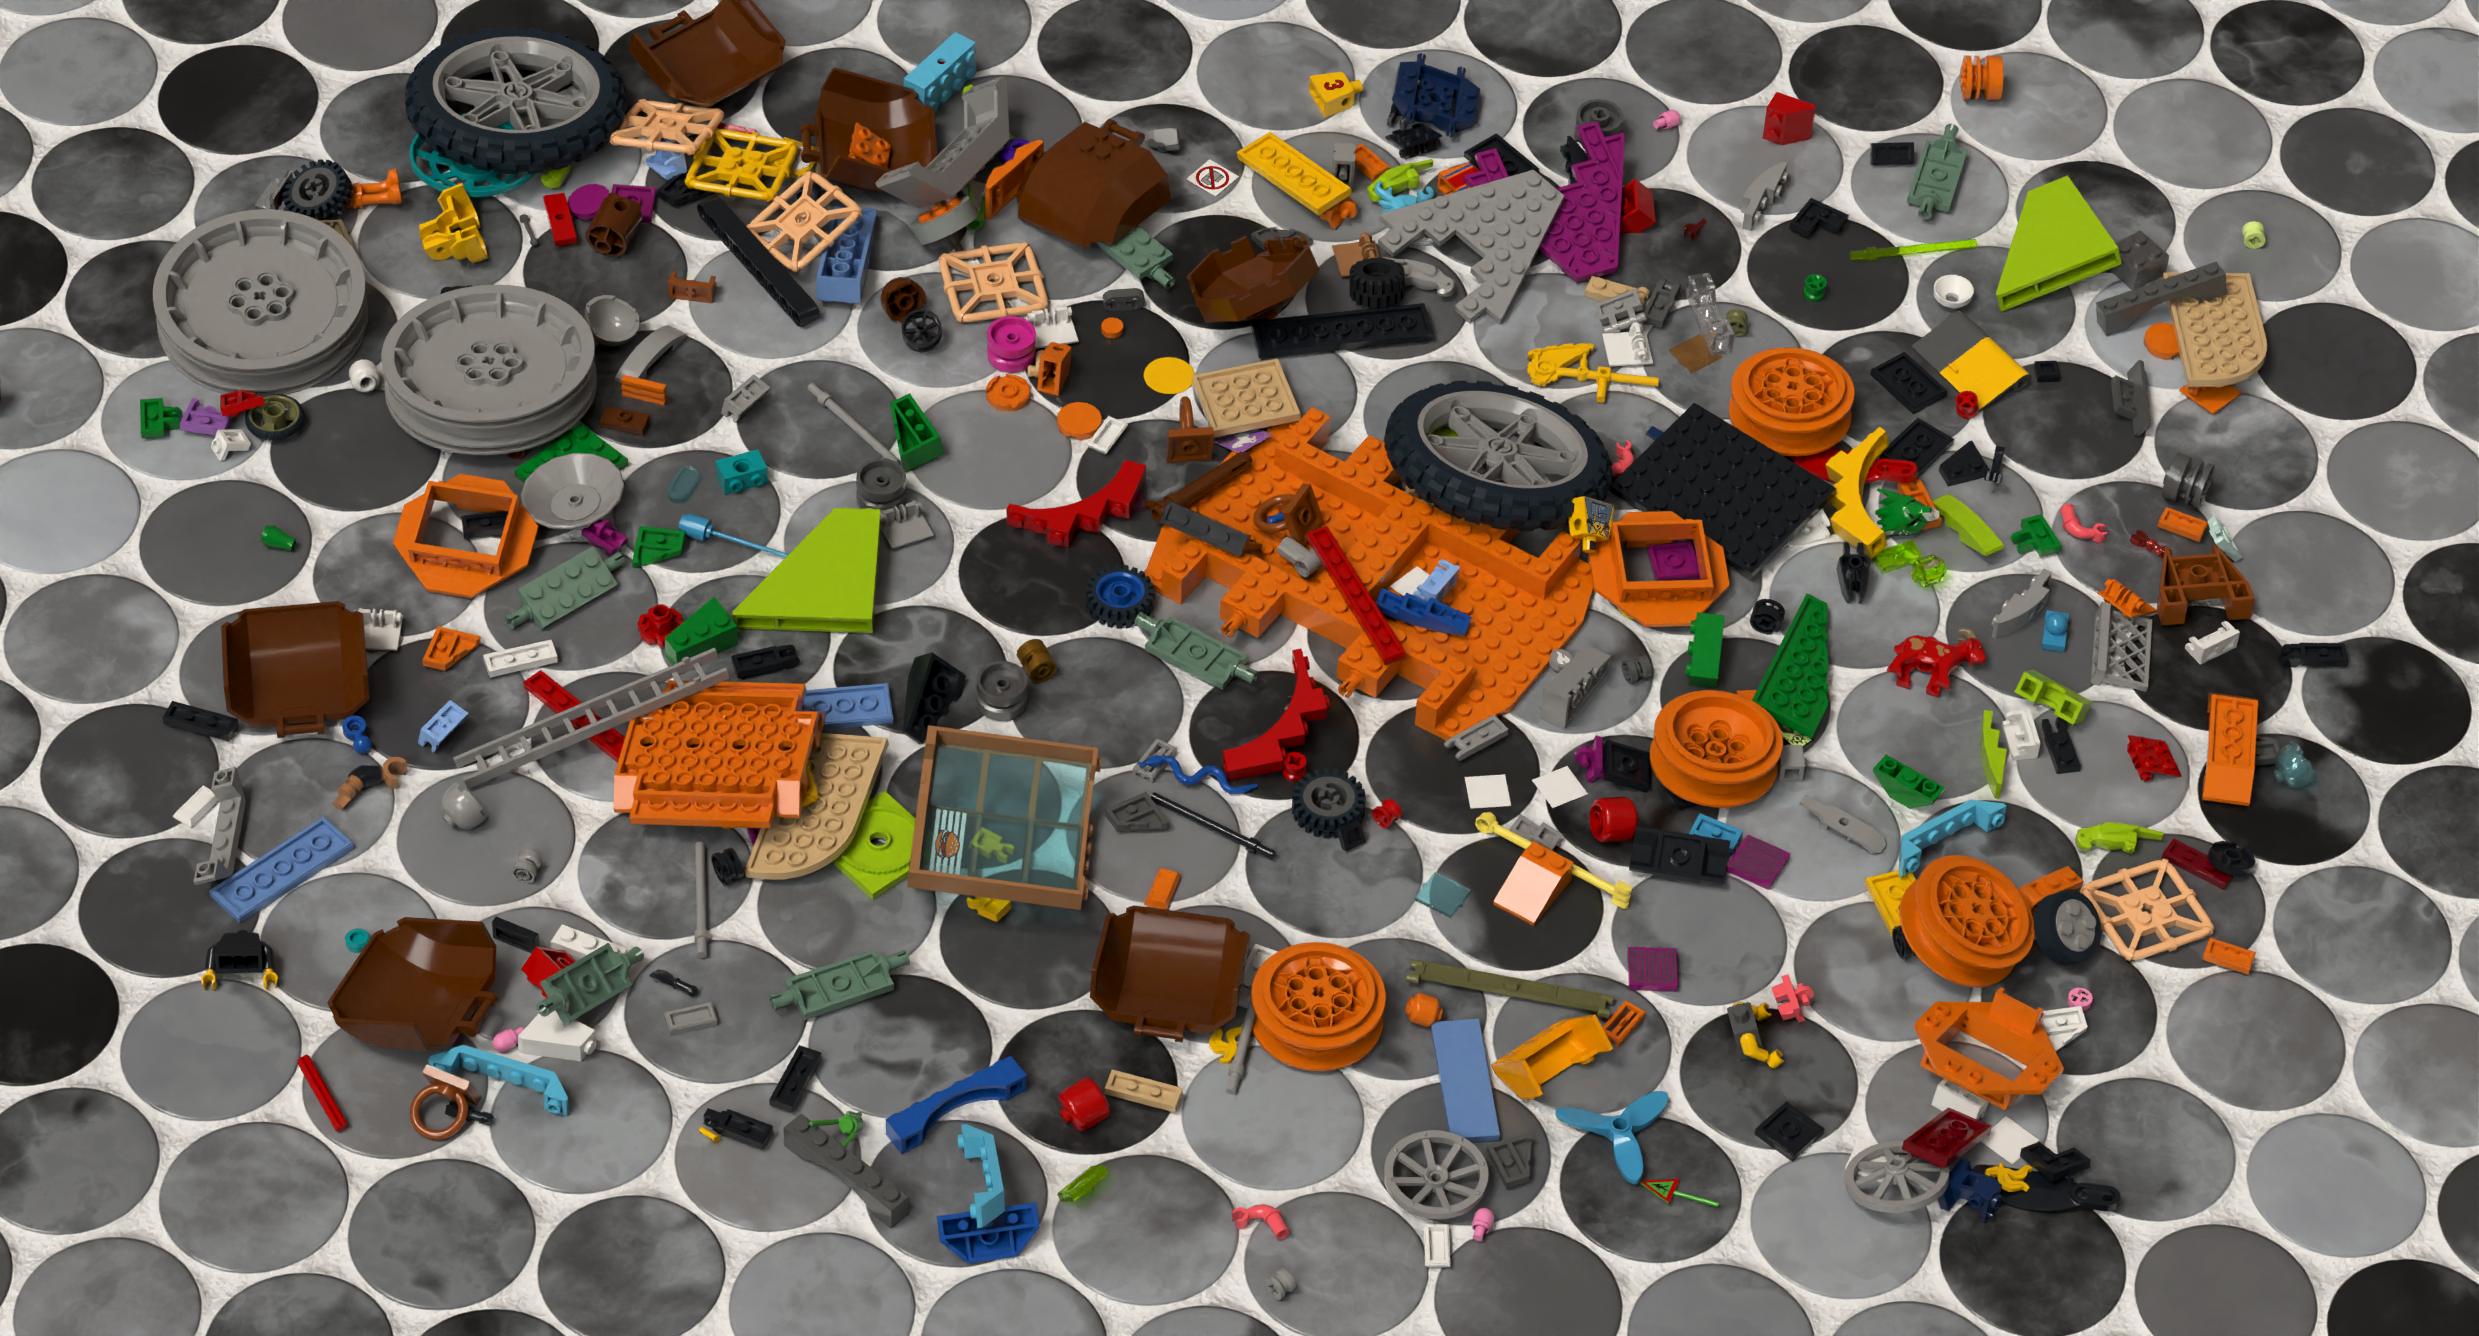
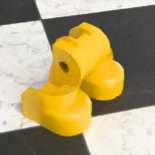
M461 183L443 190L438 198L443 213L436 219L419 225V235L422 240L423 250L434 260H444L452 255L456 261L468 258L471 263H478L488 259L484 241L478 230L481 227L479 218L463 184ZM460 227L461 231L458 230L454 233H451L452 231Z

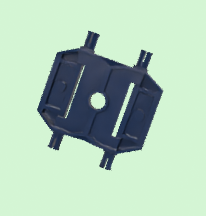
M1422 53L1417 55V61L1400 62L1397 69L1392 101L1402 116L1406 117L1405 121L1412 124L1414 121L1430 122L1437 128L1445 130L1446 135L1449 136L1450 134V137H1454L1456 132L1473 126L1477 113L1480 88L1465 78V68L1462 70V67H1458L1457 75L1425 64L1426 55L1423 54L1422 56ZM1454 92H1456L1457 95L1453 117H1450Z

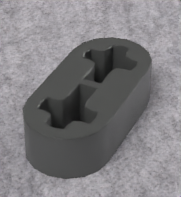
M1138 288L1108 290L1102 297L1104 308L1108 311L1137 310L1145 305L1144 293Z

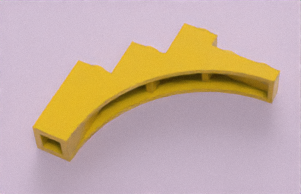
M1881 427L1870 433L1849 454L1841 450L1825 464L1828 476L1835 482L1833 486L1836 488V495L1830 502L1833 507L1839 510L1830 518L1833 531L1855 548L1857 543H1863L1864 555H1867L1870 559L1874 558L1887 546L1884 531L1870 519L1862 502L1863 487L1868 472L1879 455L1889 446L1886 431Z

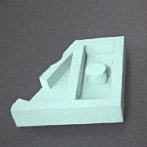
M2213 516L2208 520V524L2210 527L2209 532L2215 544L2226 557L2229 556L2234 562L2242 558L2240 551L2226 526L2216 516Z

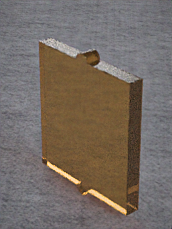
M1700 334L1669 349V352L1678 360V363L1682 364L1691 373L1722 358V355L1713 347V344L1708 343Z

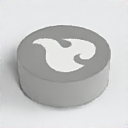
M1556 649L1550 655L1549 664L1555 671L1560 672L1573 658L1569 652L1563 649Z

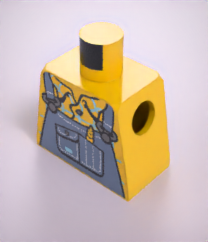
M1585 496L1574 498L1572 500L1575 504L1572 517H1569L1570 535L1573 538L1583 540V552L1595 553L1596 542L1608 540L1610 536L1614 505Z

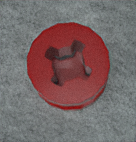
M1962 391L1956 396V411L1959 417L1971 419L1978 414V398L1974 392Z
M1290 752L1286 754V759H1283L1282 774L1288 781L1297 782L1300 778L1304 779L1307 760L1303 754Z
M1388 798L1382 802V806H1377L1372 810V815L1379 826L1388 828L1392 825L1393 820L1396 821L1401 818L1402 811L1394 800Z

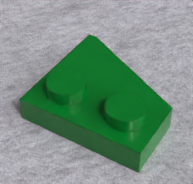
M639 526L632 567L638 568L682 555L685 531Z

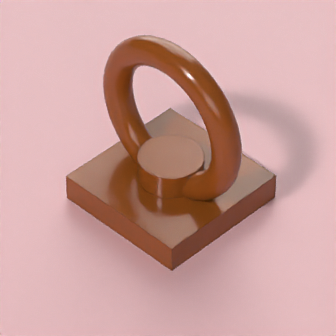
M1183 396L1179 406L1180 429L1168 430L1167 463L1212 460L1213 427L1194 428L1191 401L1189 397Z
M1306 483L1300 486L1295 495L1282 494L1267 499L1258 506L1253 516L1254 524L1258 529L1271 533L1288 529L1291 538L1302 546H1305L1308 541L1306 539V532L1317 529L1323 520L1312 486ZM1288 503L1282 511L1285 521L1279 523H1266L1263 521L1262 517L1267 510L1278 504Z
M426 1064L422 1073L431 1085L420 1090L414 1097L410 1106L411 1124L417 1133L427 1139H447L455 1135L465 1124L468 1116L467 1102L478 1105L481 1095L470 1081ZM435 1093L446 1100L457 1102L458 1115L455 1121L449 1127L442 1130L429 1129L420 1119L422 1103L426 1098Z

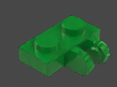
M163 398L140 399L141 438L165 437L164 428L168 430L179 429L182 415L181 409L178 407H164Z
M2042 514L2021 519L2020 526L2023 530L2014 532L2010 537L2013 544H2018L2016 548L2019 554L2029 553L2034 548L2040 557L2061 552L2062 545Z

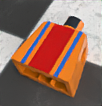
M1471 163L1440 171L1438 173L1437 188L1444 195L1468 189L1470 187L1464 183V175L1479 171Z

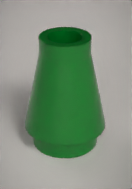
M266 525L260 538V542L265 543V546L289 551L294 549L297 540L275 525Z

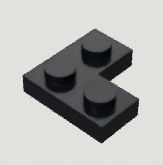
M1810 198L1790 222L1789 229L1809 237L1816 227L1820 225L1838 234L1848 222L1849 215Z
M2037 1142L2021 1148L2020 1152L2022 1159L2052 1182L2090 1167L2091 1160L2075 1147L2055 1154L2041 1142Z

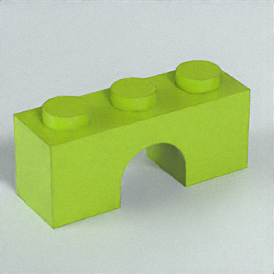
M2034 669L2024 671L2014 691L2033 703L2039 702L2050 706L2055 710V715L2073 725L2083 723L2093 703Z

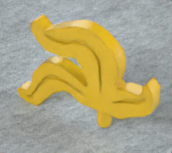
M1243 1024L1241 1027L1232 1028L1226 1032L1228 1043L1222 1041L1223 1031L1221 1028L1216 1029L1210 1037V1049L1216 1054H1224L1223 1058H1219L1221 1064H1229L1235 1058L1237 1051L1235 1039L1241 1035Z
M1999 1163V1167L1994 1166L1986 1169L1985 1175L1997 1177L1998 1182L2002 1184L2001 1188L2005 1191L2016 1192L2024 1190L2027 1192L2029 1186L2023 1180L2028 1172H2032L2033 1168L2029 1165H2024L2021 1169L2013 1171L2009 1168H2004L2003 1163Z

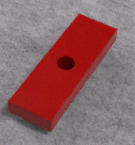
M565 193L543 196L555 246H567L577 243Z

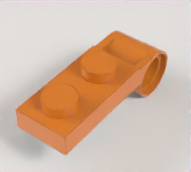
M2067 866L2025 884L2019 890L2027 901L2032 915H2035L2036 908L2044 897L2066 890H2077L2082 887L2084 881Z

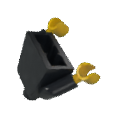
M240 930L237 933L223 934L221 940L207 951L205 971L207 973L201 977L204 990L206 989V984L211 981L213 990L217 989L218 983L214 972L219 974L263 973V971H266L263 976V987L267 989V981H274L276 989L278 986V976L273 972L275 970L273 949L265 941H260L258 933Z

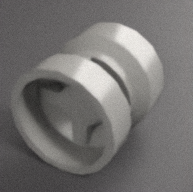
M532 850L521 851L518 856V863L512 869L513 877L522 883L533 882L537 875L536 870L542 864L541 856Z

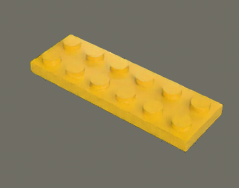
M1268 132L1237 152V158L1318 216L1352 195L1351 188L1271 132Z

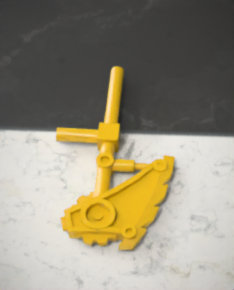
M1572 343L1560 346L1552 345L1543 349L1538 348L1528 351L1527 360L1532 359L1527 365V373L1530 374L1531 383L1545 387L1551 381H1557L1558 377L1561 376L1575 377L1581 382L1593 379L1596 380V385H1598L1596 401L1599 403L1605 402L1606 388L1609 386V381L1658 387L1659 378L1611 373L1610 367L1598 366L1597 371L1588 370L1587 355L1590 351H1593L1594 344L1579 343L1574 345ZM1580 360V367L1578 369L1567 368Z

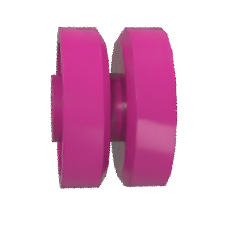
M1006 316L995 320L989 326L987 331V357L993 367L1000 371L1012 373L1023 371L1033 364L1036 357V331L1031 322L1021 317Z

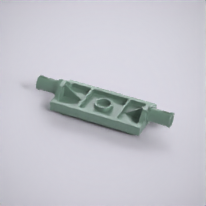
M1947 124L1944 134L1940 139L1935 142L1929 140L1925 142L1907 199V203L1920 206L1918 216L1922 219L1924 213H1926V220L1931 218L1933 209L1945 212L1950 211L1968 149L1960 148L1956 143L1955 138L1959 131L1956 125H1953L1952 130H1950L1951 124Z
M1136 226L1112 245H1105L1104 241L1095 242L1139 280L1147 276L1152 280H1157L1167 290L1175 285L1176 279L1164 270L1165 265L1173 261V254L1140 226Z
M593 546L520 587L516 592L522 602L521 608L506 615V623L511 621V624L508 626L514 629L526 620H533L541 630L615 588L618 583L610 572L625 565V558L619 559L622 554L616 552L614 555L602 560Z
M1140 612L1135 619V626H1139L1151 633V638L1145 644V651L1221 690L1236 676L1249 682L1251 685L1259 677V671L1245 665L1248 662L1247 654L1172 616L1163 621L1160 619L1155 620Z
M607 943L539 982L548 997L537 1004V1010L543 1007L546 1008L539 1014L546 1017L556 1011L563 1025L578 1018L632 986L633 984L628 977L629 970L632 965L644 959V953L638 956L635 955L641 951L639 947H633L626 953H617Z
M873 949L785 979L787 990L769 995L770 1005L773 1010H777L778 1008L794 1004L798 1008L803 1020H807L894 990V983L889 974L890 970L909 965V956L906 954V950L889 956H878L876 950Z

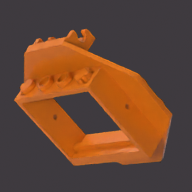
M458 474L446 482L428 481L424 494L404 504L393 540V546L426 591L473 598L528 567L539 528L519 501L518 495L512 492L505 481ZM434 501L456 503L457 509L481 513L507 511L508 515L496 556L422 544Z
M1672 511L1627 512L1618 522H1612L1608 540L1597 542L1596 552L1588 553L1594 591L1644 627L1691 626V620H1696L1697 612L1704 613L1730 585L1723 547L1704 534L1702 520H1684ZM1694 539L1701 580L1626 581L1620 541H1625L1626 548L1647 547V545L1672 543V540Z
M2002 987L1996 991L1993 1002H1935L1914 1024V1029L1925 1050L1920 1064L1921 1067L2005 1111L2021 1094H2043L2063 1072L2064 1067L2042 1026L2045 1013H2043L2044 1009L2041 1007L2036 1010L2004 993L2005 989ZM1962 1031L2025 1064L2027 1067L2014 1081H2011L1946 1047V1045Z

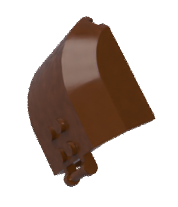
M722 0L712 11L695 20L683 10L677 14V17L658 27L650 28L649 35L656 41L649 45H646L637 33L632 34L628 51L656 85L666 94L693 106L708 108L780 69L786 40L752 0ZM680 24L684 25L666 36L663 34Z
M834 67L821 89L814 117L815 125L804 123L800 126L803 144L801 160L805 163L817 162V174L828 181L867 191L885 192L875 184L884 173L918 161L922 167H926L937 156L934 109L929 104L923 105L917 99L919 94L914 89ZM856 122L868 128L872 133L886 140L891 145L887 168L848 157ZM811 136L816 137V151L811 150Z
M1108 119L1101 129L1084 122L1040 155L1030 166L1023 177L1017 193L1018 219L1081 248L1091 247L1090 243L1103 241L1105 245H1112L1171 200L1168 175L1152 153L1140 146L1145 140L1143 133L1139 131L1134 132L1122 127L1112 119ZM1112 133H1117V134H1119V135H1121V136H1123V137H1126V138H1128V139H1130V140L1127 141V140H1125V139H1123V138H1120V137H1118V136H1116V135H1114V134H1112Z
M339 601L244 609L238 613V619L232 623L226 622L221 626L226 709L228 713L251 727L276 725L277 738H285V735L318 732V735L325 734L324 721L346 719L352 716L370 699L363 613L357 610L351 612L345 609V604ZM297 723H310V724L291 725V724H297Z
M1135 905L1127 907L1126 913L1116 916L1115 913L1108 914L1105 918L1092 967L1090 998L1112 1021L1135 1024L1134 1036L1142 1037V1035L1175 1039V1042L1183 1043L1185 1031L1210 1034L1236 1016L1244 980L1250 934L1245 930L1242 932L1238 931L1231 919Z
M404 917L397 921L399 926L387 932L381 929L372 935L327 1002L335 1023L345 1032L365 1043L392 1049L449 1051L460 1033L475 1037L479 1031V1025L491 1007H495L499 1001L496 994L488 992L495 981L496 944L481 921ZM482 1003L477 1012L475 1013L474 1017L472 1018V1020L469 1021V1019L471 1018L479 1004Z

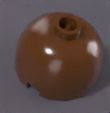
M898 277L889 281L882 289L880 297L881 306L892 320H898L903 323L904 318L910 312L921 309L923 303H926V294L917 282L907 277Z

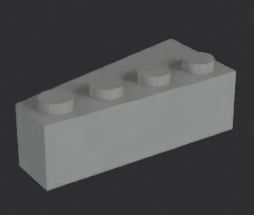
M1589 645L1578 651L1575 657L1543 688V696L1539 704V708H1541L1540 719L1565 730L1609 672L1611 656Z

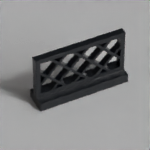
M1172 501L1167 502L1160 520L1165 525L1240 557L1244 556L1246 550H1261L1263 545L1250 539L1251 535Z

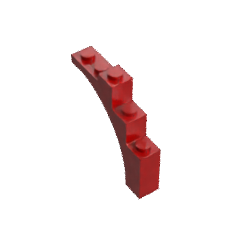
M1124 460L1119 472L1104 488L1086 499L1066 506L1030 509L1009 503L1006 510L1007 525L1046 534L1048 543L1069 548L1077 528L1099 533L1107 514L1130 518L1146 481V465Z
M1302 648L1292 650L1291 661L1297 683L1292 700L1282 717L1271 729L1257 739L1236 748L1223 750L1222 762L1228 781L1282 771L1283 759H1286L1284 748L1304 745L1305 735H1308L1306 722L1326 719L1327 709H1330L1328 695L1324 696L1322 688H1315L1313 676L1309 677L1307 671L1310 670L1309 659L1307 656H1303Z

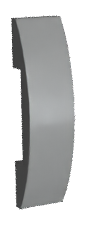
M670 325L655 330L632 351L615 376V380L621 383L623 375L645 379L647 377V369L669 348L674 350L687 338V334Z

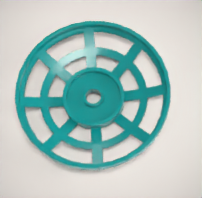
M510 121L496 126L501 129L515 130ZM418 134L410 145L409 159L414 173L427 185L442 192L450 188V186L458 185L448 180L457 177L466 181L463 186L469 197L494 196L515 190L528 182L536 174L527 173L521 179L507 184L519 172L510 174L501 181L496 178L500 173L499 170H490L489 172L478 170L471 164L462 165L452 161L450 158L440 157V153L435 150L431 154L420 150L419 148L425 140L421 139ZM417 156L429 160L433 175L426 176L417 167ZM436 163L449 166L450 172L440 174ZM488 181L492 184L487 186H474L476 182Z

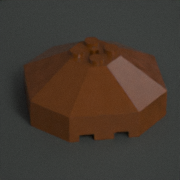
M1299 234L1300 239L1298 237L1284 238L1282 241L1285 246H1283L1280 238H1269L1264 242V248L1267 251L1256 255L1247 236L1231 242L1232 249L1222 254L1219 249L1211 251L1186 276L1195 302L1205 322L1275 318L1278 312L1289 304L1290 300L1320 270L1304 234Z

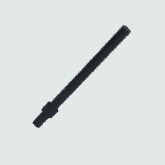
M1156 792L1151 795V799L1155 803L1246 847L1245 849L1253 854L1259 853L1271 860L1276 855V851L1262 845L1261 841L1253 837L1248 838Z

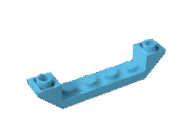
M1968 800L1903 834L1899 851L1898 875L1903 877L1919 869L1922 849L1937 843L1949 835H1953L1956 831L1970 826L1972 823L1978 825L1985 832L2000 827L2005 821L2007 805L1997 802Z
M467 1045L457 1046L449 1051L432 1055L429 1058L430 1066L455 1076L460 1067L468 1071H476L486 1074L491 1078H499L515 1085H522L538 1092H544L545 1110L565 1116L569 1113L568 1096L556 1073Z
M961 1124L962 1134L957 1135L958 1148L963 1149L965 1159L980 1157L983 1174L985 1175L987 1192L974 1193V1203H970L971 1219L976 1218L977 1228H983L1005 1211L1004 1188L994 1135L968 1124Z

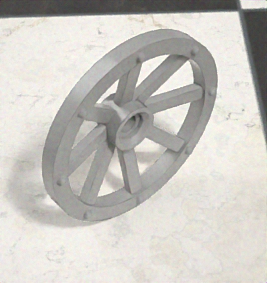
M1428 1130L1411 1134L1395 1144L1385 1161L1384 1183L1391 1198L1409 1213L1427 1219H1449L1467 1213L1481 1201L1488 1185V1166L1483 1154L1469 1140L1451 1132ZM1430 1142L1453 1146L1441 1165L1435 1164ZM1422 1144L1427 1168H1423L1405 1155L1404 1152L1411 1147ZM1460 1150L1465 1152L1475 1163L1474 1165L1448 1173L1449 1167ZM1399 1160L1421 1177H1394L1393 1168L1396 1161ZM1479 1173V1183L1475 1190L1450 1182ZM1398 1186H1424V1188L1411 1200L1401 1192ZM1444 1189L1467 1196L1468 1198L1450 1206ZM1430 1193H1436L1441 1207H1430L1420 1203Z
M1903 1141L1883 1142L1864 1149L1852 1158L1846 1167L1845 1184L1851 1198L1865 1208L1885 1213L1909 1212L1930 1205L1944 1194L1950 1182L1949 1166L1947 1168H1940L1932 1163H1911L1917 1158L1911 1156L1910 1153L1903 1158L1893 1154L1908 1153L1902 1150ZM1882 1155H1884L1887 1160L1886 1162L1870 1161ZM1859 1169L1879 1170L1854 1181ZM1913 1171L1940 1172V1177L1935 1184ZM1884 1178L1873 1197L1859 1189ZM1910 1179L1929 1191L1911 1198L1906 1182ZM1894 1184L1899 1186L1903 1200L1890 1201L1882 1200L1890 1185Z

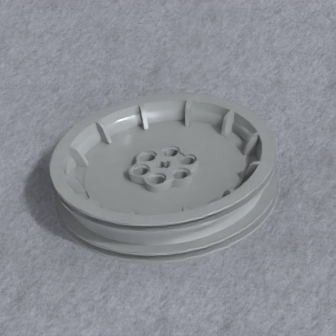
M273 209L240 211L215 218L198 226L182 237L168 251L157 270L153 284V304L158 336L166 356L187 378L200 386L221 394L243 389L247 390V392L255 393V396L267 394L288 395L312 387L332 376L350 360L363 340L368 323L365 276L360 259L353 247L341 234L325 223L290 211Z
M479 285L437 295L420 303L404 314L391 328L382 347L381 363L384 376L385 399L393 419L404 431L417 440L449 452L468 455H498L518 452L544 444L565 433L586 414L597 390L594 338L586 320L578 311L561 299L531 288L513 285Z

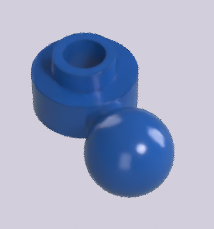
M360 716L347 717L342 723L344 736L349 740H354L353 747L357 753H368L372 748V741L369 737L365 736L367 731L365 720Z

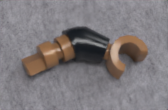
M391 757L385 761L383 769H380V766L366 765L355 768L349 773L346 783H343L338 788L339 796L332 804L338 809H343L356 796V793L365 790L369 786L381 784L382 780L388 787L397 789V775H393V773L401 775L406 773L407 762L401 757Z

